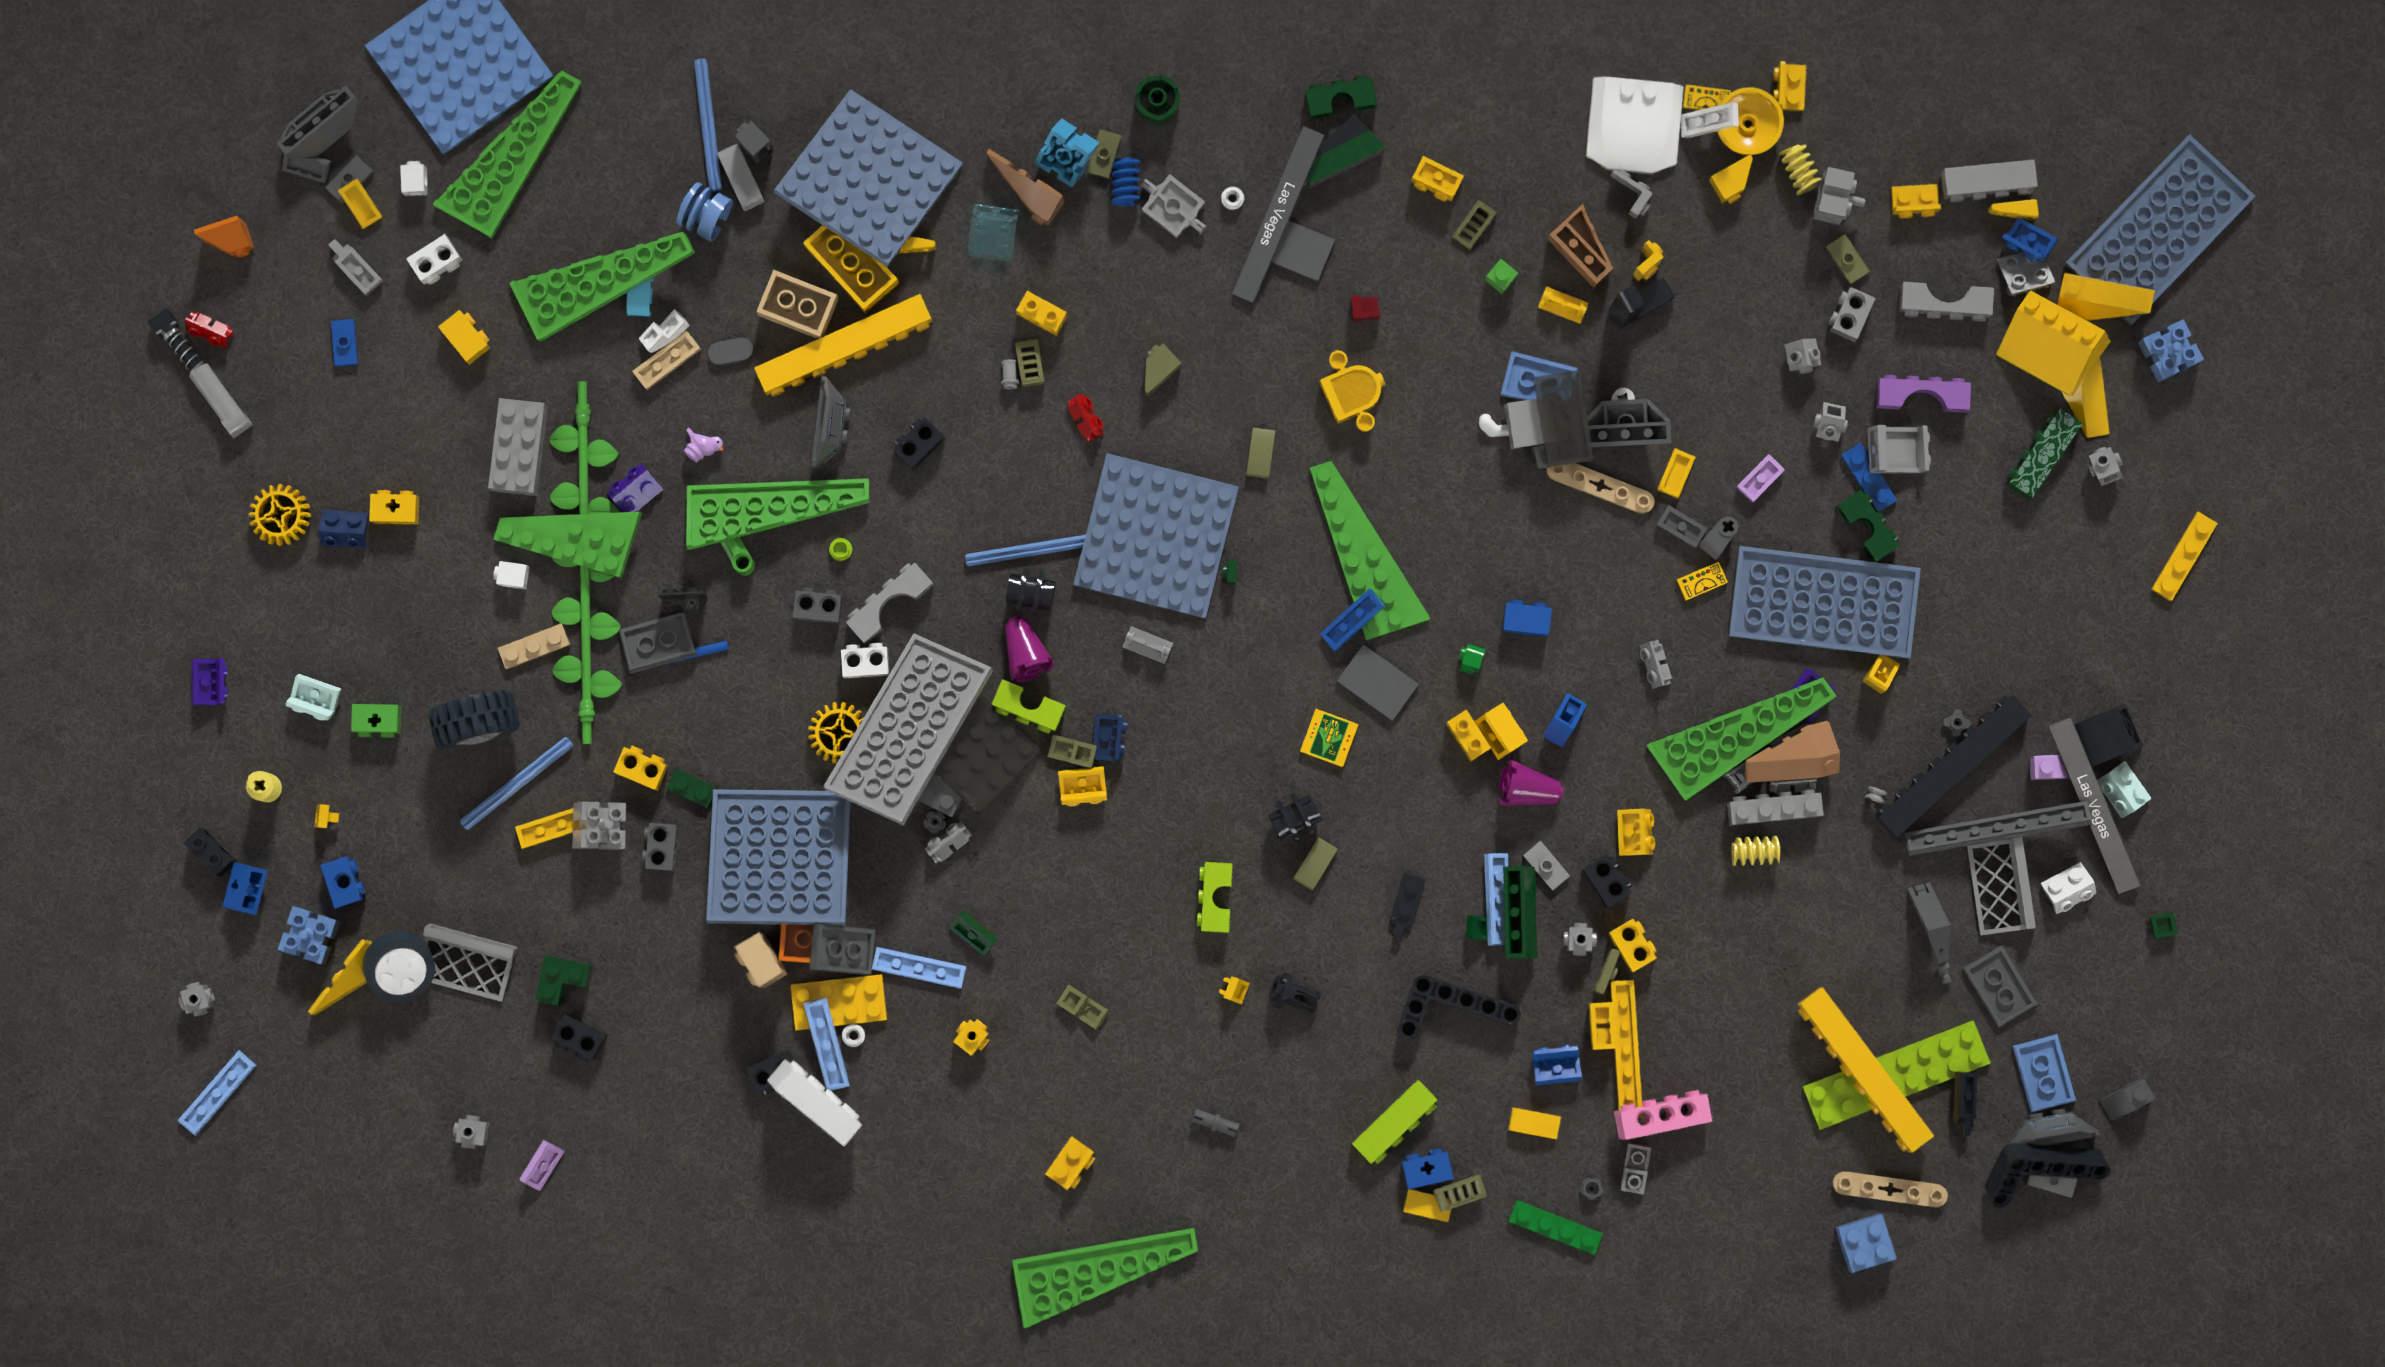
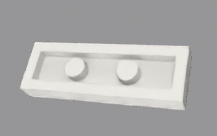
M1738 103L1723 104L1681 115V135L1685 138L1739 126Z

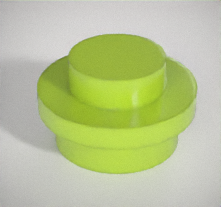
M837 538L830 544L829 552L835 560L844 561L851 556L852 546L848 540Z

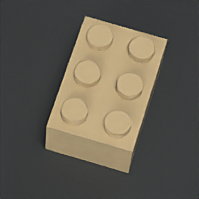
M773 270L756 312L760 317L820 339L825 335L839 298L837 294Z
M757 933L735 947L738 951L735 953V956L741 966L743 965L748 968L749 972L746 975L752 985L766 988L788 974L765 934Z

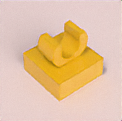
M316 805L315 828H327V822L338 823L339 813L329 812V805Z
M1231 976V979L1224 978L1223 981L1229 983L1226 991L1220 989L1219 992L1224 995V998L1242 1005L1250 983Z

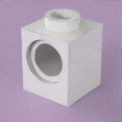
M409 161L407 165H400L401 192L405 196L427 195V168L419 161Z
M499 561V567L496 566L494 570V580H497L496 584L499 586L526 589L530 567L524 564Z

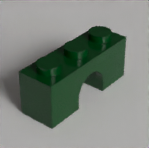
M1366 75L1354 77V81L1335 80L1331 82V85L1322 86V84L1309 86V89L1305 90L1310 120L1332 116L1331 103L1340 96L1347 97L1352 101L1354 112L1377 108L1372 77L1367 78Z
M1859 490L1835 508L1848 526L1858 520L1869 524L1871 536L1861 546L1872 562H1877L1899 547L1897 544L1899 539L1892 530L1889 531L1884 524L1886 520L1879 511L1876 512L1874 510L1871 497L1866 492L1863 494Z

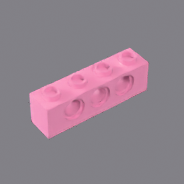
M1699 1090L1686 1092V1097L1678 1098L1677 1095L1664 1097L1662 1102L1656 1103V1099L1643 1101V1106L1634 1107V1104L1620 1106L1621 1110L1614 1112L1619 1139L1627 1140L1712 1122L1708 1095L1699 1094ZM1683 1104H1686L1688 1107V1112L1685 1116L1681 1114V1106ZM1662 1108L1666 1111L1664 1120H1661L1659 1117V1112ZM1640 1113H1643L1645 1117L1642 1125L1637 1121Z

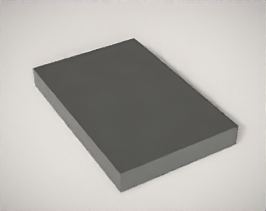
M1288 221L1271 263L1318 282L1335 239Z
M685 611L619 630L631 674L697 655Z
M1364 644L1337 680L1339 684L1391 721L1394 720L1419 685Z
M815 923L810 970L871 975L875 930Z
M2002 945L1962 968L1997 1028L2038 1005Z

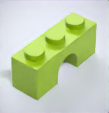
M1002 679L992 702V706L996 707L995 712L1007 716L1008 713L1017 716L1016 721L1026 725L1029 722L1038 725V730L1047 734L1051 730L1056 732L1066 705L1044 697L1037 709L1028 710L1020 702L1024 689Z
M1205 862V867H1200L1199 881H1204V889L1199 890L1198 904H1203L1202 913H1198L1197 926L1201 927L1202 932L1229 933L1230 909L1218 908L1213 903L1212 896L1214 891L1220 887H1231L1232 863Z

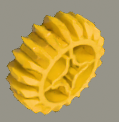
M278 484L276 491L274 486L271 485L269 486L270 493L262 489L261 494L263 497H254L258 501L257 505L250 504V507L255 509V512L249 513V517L255 518V520L250 522V525L257 526L253 532L255 534L261 533V540L264 541L268 538V543L271 545L276 540L277 545L282 546L284 539L286 544L290 545L291 536L298 541L299 536L296 533L298 531L303 535L306 533L301 527L302 525H310L309 522L304 520V518L311 517L310 513L304 512L310 508V505L303 504L306 501V497H299V490L296 489L292 492V487L289 485L284 490L283 485ZM278 497L290 498L294 502L295 507H283ZM272 500L270 512L264 514L263 517L265 506ZM279 509L284 513L283 515H281V521L278 518H274L276 515H278ZM297 514L294 525L288 529L289 519ZM276 522L281 529V533L270 532L264 524Z
M836 702L832 703L833 710H830L825 705L826 713L823 715L818 710L816 713L820 716V719L817 720L813 717L811 719L816 724V727H808V730L815 732V734L808 736L809 740L816 739V742L812 743L811 747L817 748L819 746L820 748L816 754L820 756L825 752L823 758L825 761L829 759L830 755L833 756L832 763L834 764L837 763V757L841 758L844 752L840 751L842 742L846 739H852L855 732L845 728V715L854 720L857 729L863 718L858 719L862 712L858 710L853 714L855 709L853 705L847 711L845 702H842L841 709H838ZM838 715L834 726L822 727L829 717ZM841 726V730L846 734L843 737L841 736L837 743V736L827 731L837 730V727ZM820 734L832 737L833 751L824 746Z

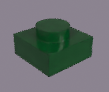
M1228 559V565H1223V579H1227V584L1236 585L1237 560Z
M2173 912L2149 917L2154 939L2178 934Z
M1467 916L1466 939L1488 940L1487 917Z

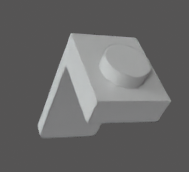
M1614 169L1611 177L1640 195L1630 210L1629 215L1635 219L1639 214L1644 216L1650 207V204L1647 203L1652 195V192L1649 191L1650 187L1640 181L1636 183L1630 179L1631 175L1626 171Z

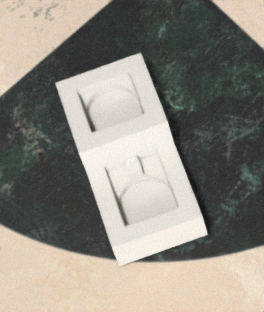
M674 309L660 326L653 322L639 337V340L652 353L672 342L690 325L681 313Z

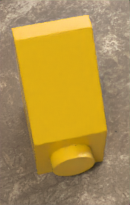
M1751 154L1716 173L1709 179L1722 204L1726 201L1731 204L1741 198L1740 193L1745 189L1753 159Z

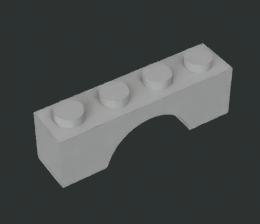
M1903 282L1900 285L1899 312H1905L1904 316L1917 317L1918 313L1927 314L1928 318H1941V315H1950L1952 320H1962L1963 316L1972 317L1973 321H1986V318H1990L1993 315L1994 288L1971 286L1964 298L1957 302L1947 303L1936 299L1930 293L1926 283Z
M916 563L905 565L899 571L901 574L895 580L889 579L882 586L883 591L878 595L872 594L865 600L866 605L861 610L856 608L847 616L849 620L846 623L865 645L882 631L880 613L887 601L897 596H909L917 600L934 585Z

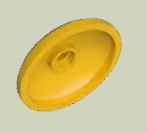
M1748 87L1733 91L1721 102L1720 105L1738 103L1739 126L1717 131L1721 141L1729 149L1742 155H1757L1769 150L1778 141L1783 130L1784 117L1779 103L1772 95L1764 90ZM1750 121L1752 127L1746 128L1744 122Z

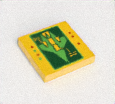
M1315 709L1300 752L1343 767L1359 724Z

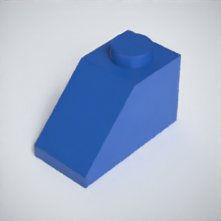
M1567 693L1546 728L1543 737L1563 747L1587 704Z

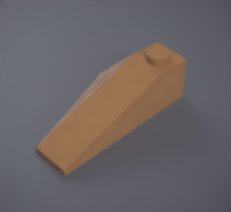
M989 149L986 152L987 157L1032 214L1031 218L1040 225L1043 223L1049 225L1064 204L1063 195L1039 179L1034 182V179L1023 169L1016 171L1014 169L1015 166L1010 161Z
M1824 721L1808 725L1800 729L1801 733L1796 736L1784 738L1782 740L1783 743L1773 749L1769 747L1746 760L1745 781L1748 783L1820 778L1839 773L1840 751L1830 723Z

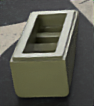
M1478 200L1452 237L1471 250L1497 212L1481 200ZM1480 208L1482 211L1488 214L1489 217L1487 219L1484 218L1482 215L1476 212V210ZM1475 216L1484 224L1482 226L1471 220V217ZM1469 223L1471 226L1476 228L1478 232L1475 234L1470 229L1465 227L1466 224ZM1462 230L1473 238L1471 242L1460 234Z
M1038 339L1016 342L1022 387L1045 384ZM1034 346V351L1021 353V348ZM1036 355V359L1026 361L1022 359V357ZM1037 364V368L1024 370L1025 365ZM1036 372L1039 374V376L1025 378V374Z
M1475 1175L1433 1190L1440 1212L1487 1196L1480 1175ZM1462 1185H1464L1468 1196L1467 1198H1465ZM1453 1188L1456 1190L1459 1201H1456ZM1444 1191H1447L1451 1204H1447Z

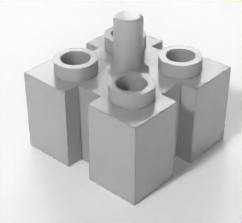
M1831 167L1826 169L1820 182L1813 219L1839 225L1850 214L1852 205L1864 207V198L1852 196L1857 184V180H1853L1855 173Z
M573 803V821L579 822L578 830H573L572 849H625V831L620 830V822L626 821V803Z

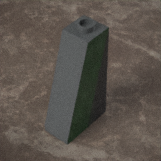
M1353 114L1321 144L1304 186L1307 185L1310 189L1381 154L1385 146Z

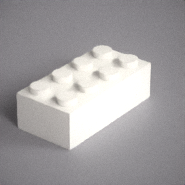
M785 1059L767 1081L778 1093L845 1146L862 1126L857 1120L860 1116L846 1103L841 1106L842 1101L829 1089L823 1091L825 1087L812 1075L806 1077L808 1073L794 1060L792 1063H789Z

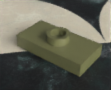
M1099 129L1096 141L1100 143L1091 157L1087 170L1088 174L1109 179L1121 135Z
M1845 234L1825 247L1850 285L1870 272Z
M1616 949L1609 950L1594 992L1604 994L1609 980H1614L1618 970L1615 964L1620 951Z

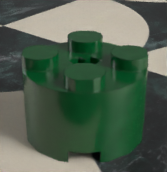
M1160 75L1146 77L1140 82L1135 92V106L1138 114L1144 121L1151 124L1161 125L1172 120L1180 108V93L1173 80ZM1153 97H1162L1161 103H1154Z

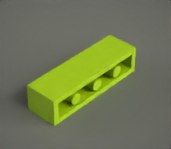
M1417 1080L1351 1144L1370 1164L1374 1161L1378 1164L1386 1157V1149L1391 1145L1395 1148L1404 1139L1401 1135L1407 1129L1410 1132L1420 1124L1418 1119L1424 1113L1428 1116L1437 1107L1434 1104L1437 1099Z

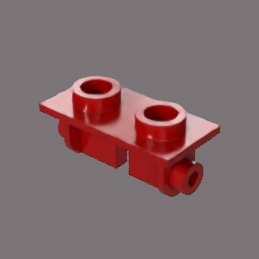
M192 312L189 318H185V329L190 335L203 337L214 346L227 348V338L230 339L234 333L230 326L215 321L211 327L209 325L212 322V318L199 312Z
M1084 394L1075 395V398L1067 401L1069 405L1067 408L1074 421L1080 418L1083 419V422L1077 424L1084 439L1090 442L1096 438L1095 436L1105 434L1102 430L1104 428L1103 423L1099 417L1095 416L1092 410L1093 404L1087 396L1085 397Z

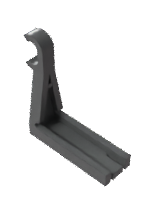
M1929 882L1925 883L1926 888L1923 884L1914 886L1916 894L1912 887L1908 888V893L1934 951L1941 983L1945 984L1952 982L1947 969L1950 968L1948 955L1951 926Z

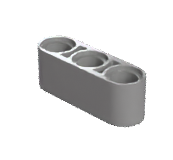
M738 143L718 152L720 161L744 212L764 203L765 201Z

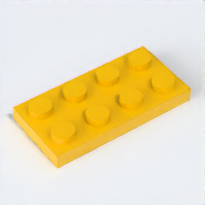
M882 974L791 985L795 1030L810 1029L804 1003L827 997L834 1026L887 1020Z

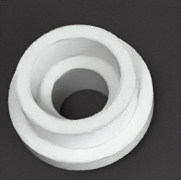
M1229 187L1223 191L1221 201L1227 209L1235 210L1242 206L1244 195L1240 189ZM1235 195L1237 200L1232 203L1228 200V197Z
M850 1024L844 1028L842 1039L846 1045L857 1047L863 1043L865 1032L861 1026ZM856 1031L858 1038L851 1040L849 1037L850 1032Z

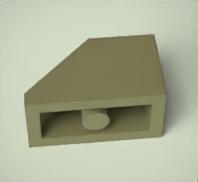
M1164 343L1160 347L1155 345L1147 352L1149 355L1146 358L1145 394L1147 396L1182 366V363Z

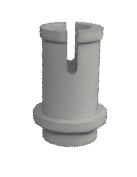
M1003 360V380L1001 384L1004 389H1016L1017 384H1019V380L1016 378V360Z

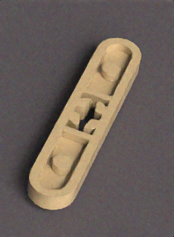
M1573 462L1547 467L1546 469L1547 475L1554 481L1637 513H1648L1654 506V497L1648 491ZM1589 480L1593 482L1603 480L1604 485L1612 488V491L1602 489L1598 492L1597 486L1589 483Z
M1840 1172L1833 1179L1835 1191L1842 1195L1930 1207H1940L1945 1204L1948 1198L1946 1189L1939 1184L1852 1172ZM1889 1183H1893L1892 1186L1902 1189V1192H1892L1891 1196H1888V1192L1879 1190L1878 1187H1887Z

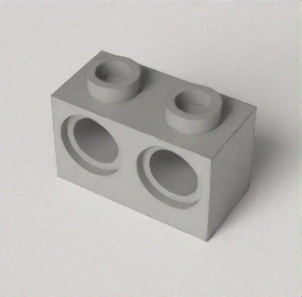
M1852 287L1848 289L1847 293L1843 291L1837 303L1841 307L1838 313L1833 312L1828 323L1832 325L1830 332L1855 342L1859 337L1875 298ZM1850 299H1857L1860 302V308H1852L1849 303ZM1842 319L1849 320L1851 329L1842 328L1840 321Z

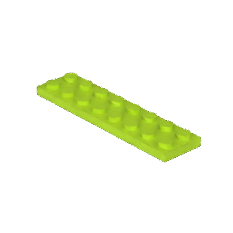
M1974 1020L1876 1058L1905 1097L1955 1077V1072H1970L1990 1064ZM1843 1071L1803 1086L1819 1130L1871 1110L1867 1104L1870 1100L1865 1094H1859L1854 1087L1856 1083L1851 1075L1847 1077Z

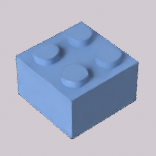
M1875 1214L1835 1227L1849 1272L1854 1273L1897 1259L1882 1214Z

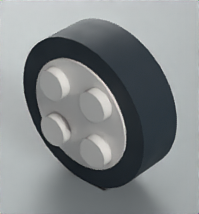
M395 931L382 935L368 947L364 954L362 967L368 986L376 996L385 1001L405 1002L420 996L430 986L434 978L435 962L430 949L422 938L413 933Z

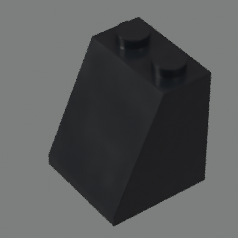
M2126 704L2074 724L2092 767L2143 746Z

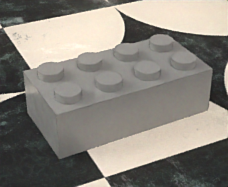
M499 398L488 485L491 491L537 496L548 406L545 403Z

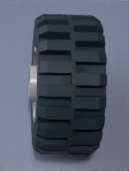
M498 690L463 697L433 707L428 713L434 743L439 749L458 748L486 742L517 731L521 724L514 695L509 690Z

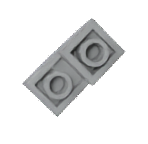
M1628 1142L1621 1191L1644 1194L1651 1153L1650 1145Z

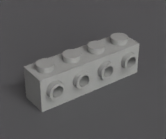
M2035 159L1944 168L1941 172L1944 199H1950L1951 202L1963 201L1964 197H1973V200L1987 198V195L1994 194L1996 198L2007 197L2009 193L2018 192V195H2028L2038 186Z
M1815 789L1802 790L1801 795L1792 796V791L1778 793V797L1770 798L1769 794L1755 795L1756 799L1747 800L1746 796L1733 797V802L1727 803L1729 826L1824 816L1821 793H1815Z

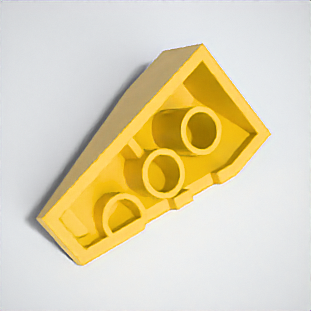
M2064 273L2058 306L2086 321L2146 314L2151 311L2155 290Z
M2099 357L2072 397L2062 392L2075 418L2083 423L2081 429L2086 438L2109 434L2102 367Z
M362 939L343 963L346 965V968L340 970L331 979L333 986L331 988L327 987L308 1012L311 1015H317L367 983L362 965L364 954L373 943L372 941Z

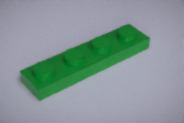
M1516 1200L1508 1220L1511 1223L1595 1255L1603 1235L1601 1232Z

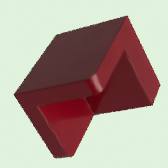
M1360 295L1351 296L1353 322L1380 319L1381 315L1377 297L1360 298Z

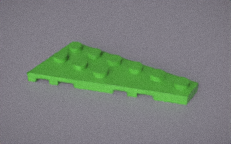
M622 512L500 518L493 540L622 578L642 513Z

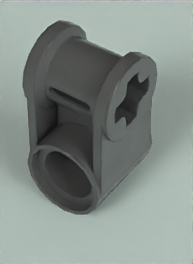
M1723 517L1704 536L1698 547L1716 560L1737 533L1738 522L1733 517ZM1730 522L1732 531L1724 532L1722 523Z
M1746 761L1723 775L1724 779H1728L1734 787L1735 794H1738L1753 783L1745 781Z

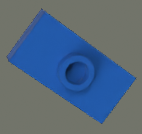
M355 320L331 321L335 366L359 365Z

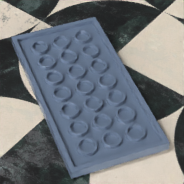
M2189 134L2066 261L2065 265L2074 274L2155 290L2154 302L2250 203L2255 195ZM2142 314L2121 316V318L2131 326Z
M1739 546L1728 637L1910 659L1921 568Z

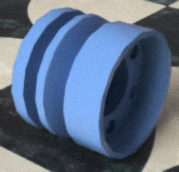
M697 182L684 197L679 208L676 224L681 227L686 225L688 231L693 230L699 224L697 235L712 242L722 229L716 226L718 218L726 221L733 201L720 193L710 200L711 188L707 187L703 191V184Z

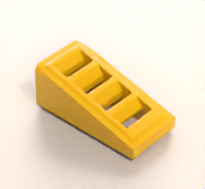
M2035 199L1992 204L1988 208V212L1993 215L2012 218L2020 217L2021 219L2031 221L2039 217L2037 200Z
M910 236L898 253L936 250L937 245L935 241Z

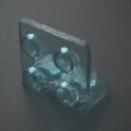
M975 204L971 215L968 256L1011 262L1013 259L1019 210Z

